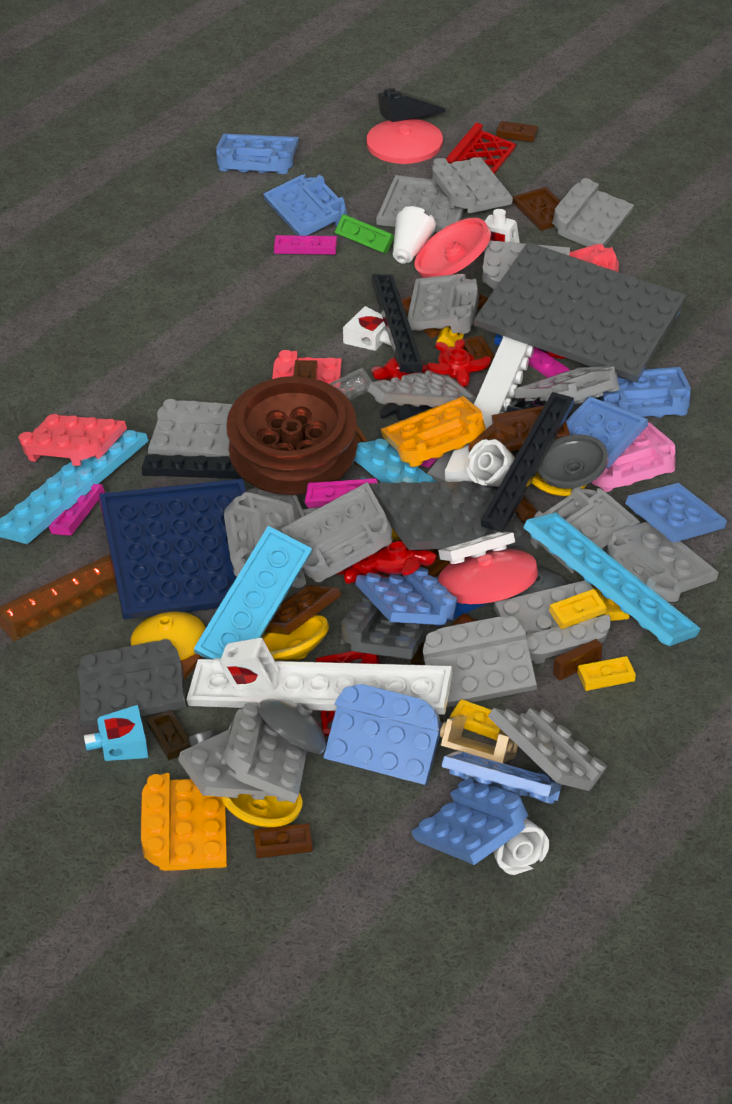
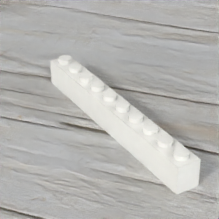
M503 336L474 403L482 412L486 429L493 424L491 415L506 413L507 406L512 403V398H515L513 389L518 388L517 384L522 383L523 370L526 371L529 364L528 357L532 358L534 353L533 346ZM470 443L465 444L461 449L453 451L445 469V481L472 482L466 471V465L469 466L470 461L468 458V445Z

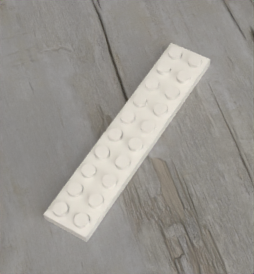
M198 659L186 700L189 706L243 708L246 703L258 706L260 701L265 699H283L297 705L303 703L311 710L336 711L337 706L335 702L343 689L348 686L363 684L422 699L431 704L438 714H445L453 672L451 666L275 661L280 671L273 691L235 688L231 685L225 674H215L213 672L212 659Z

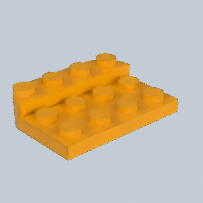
M462 396L380 430L383 438L398 451L400 460L409 463L410 467H416L425 460L439 458L445 452L463 448L465 444L472 442L486 430L481 410Z
M170 773L149 776L147 784L142 791L141 843L144 858L153 865L158 866L160 870L165 871L227 867L226 806L221 797L203 796L192 779L170 780Z

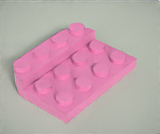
M649 422L644 431L617 460L591 483L603 491L609 492L616 487L628 486L644 479H652L657 475L672 473L675 471L676 464L675 444Z

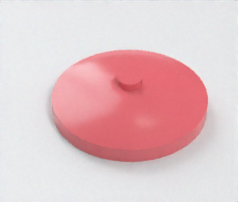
M407 119L396 122L387 120L374 126L367 134V148L370 153L381 160L391 163L409 164L422 162L438 154L443 146L441 131L435 125L419 119Z
M480 218L463 219L445 227L432 236L423 245L415 258L414 265L422 278L452 275L472 263L484 251L490 241L491 231L486 222Z
M508 548L500 551H492L491 549L486 551V555L475 558L468 556L465 557L464 562L448 564L439 574L438 581L457 598L458 603L484 604L513 597L528 589L538 577V568L535 558L527 552Z

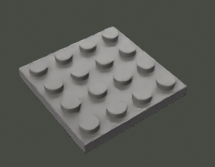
M395 175L377 215L376 223L377 225L395 227L398 212H401L405 207L414 206L424 209L426 215L430 216L431 214L436 222L434 232H439L445 227L460 221L465 208L456 207L452 209L449 206V198L439 185H433L432 179Z

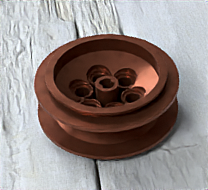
M299 376L267 380L251 387L239 396L228 413L226 426L231 463L236 472L246 482L261 490L283 495L306 494L308 483L337 481L346 474L355 460L357 438L355 434L356 413L354 407L340 390L326 382Z

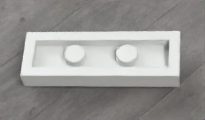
M496 532L472 541L438 550L440 560L450 561V564L464 562L465 557L468 556L475 558L486 555V551L491 549L492 551L504 550L507 548V544L515 542L514 533Z

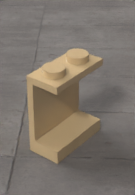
M465 715L449 718L441 727L440 737L443 738L441 746L500 763H505L516 757L518 745L504 732L498 735L496 746L462 737L467 717Z

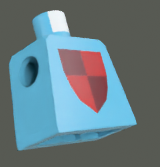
M138 705L99 717L97 719L99 732L84 735L86 751L102 748L105 761L148 758L146 739Z

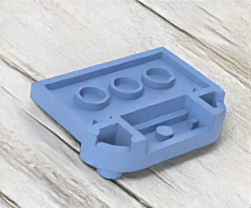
M223 133L216 147L217 165L220 171L235 169L240 172L256 170L259 173L276 171L278 174H286L288 169L293 166V157L299 145V137Z
M304 174L263 194L265 201L297 236H307L331 223L337 227L342 215H347L343 197L338 198L325 184L324 177L318 175L317 178H306Z
M681 367L645 369L637 383L617 376L620 390L613 392L604 391V395L599 397L603 402L641 417H663L672 414L683 416L687 414L690 407L691 387Z
M419 567L414 573L403 575V577L399 575L381 577L375 573H367L366 576L357 575L355 585L390 622L445 625L447 618L453 620L457 598L437 578L428 575L429 570Z
M359 684L345 687L335 702L337 708L323 758L427 785L442 727V722H440L435 708L422 699L368 685Z
M456 751L444 756L442 767L450 769V774L460 776L465 780L473 779V781L489 784L500 789L503 788L522 796H528L529 793L530 797L546 803L553 804L554 801L559 799L562 784L556 783L544 770L533 772L462 751Z
M466 779L458 784L457 789L450 792L453 803L444 805L440 812L422 820L419 826L413 829L411 833L418 842L475 865L525 829L523 821L528 817V814L519 795L489 784L474 783L473 779Z

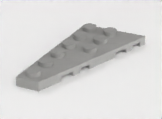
M430 370L426 371L425 374L418 372L404 375L401 380L395 377L392 378L391 382L387 380L371 382L368 388V392L375 397V400L385 405L395 403L401 406L411 404L417 407L427 405L434 408L462 396L473 404L477 398L448 374L442 375L433 373Z

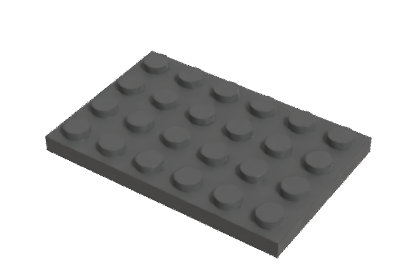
M473 481L381 482L369 484L392 528L408 550L443 549L499 532L481 526V518L497 491L494 486L479 485ZM514 513L504 531L513 532L515 542L506 546L531 544L530 533L523 528L524 523L517 517L516 513Z

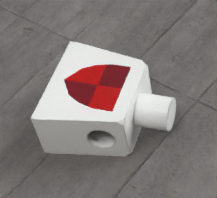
M494 210L493 215H489L485 220L491 231L490 241L520 243L517 222L506 218L505 210Z
M366 306L362 308L343 327V343L375 351L383 343L391 345L382 314Z
M262 638L228 643L222 658H214L212 662L213 672L215 674H225L231 685L235 688L273 691L280 671Z

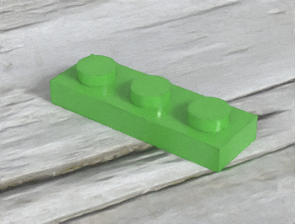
M344 214L334 232L384 254L389 251L394 239L393 234Z

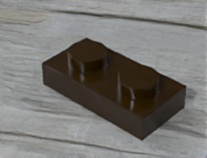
M172 710L147 718L148 727L168 761L179 757L181 751L191 747L188 736Z

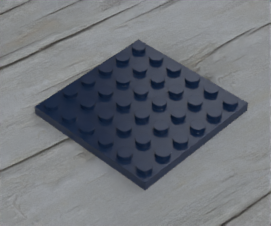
M243 479L99 494L123 619L149 617L164 612H190L219 608L237 578L233 572L234 567L230 558L224 509L236 497L246 492Z

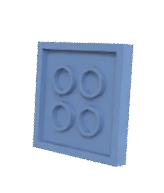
M590 396L566 420L570 435L592 436L605 445L608 453V464L606 467L608 469L648 426V421L644 417Z
M680 483L629 495L625 503L637 515L644 518L652 527L659 530L673 543L724 529L727 523L725 518Z

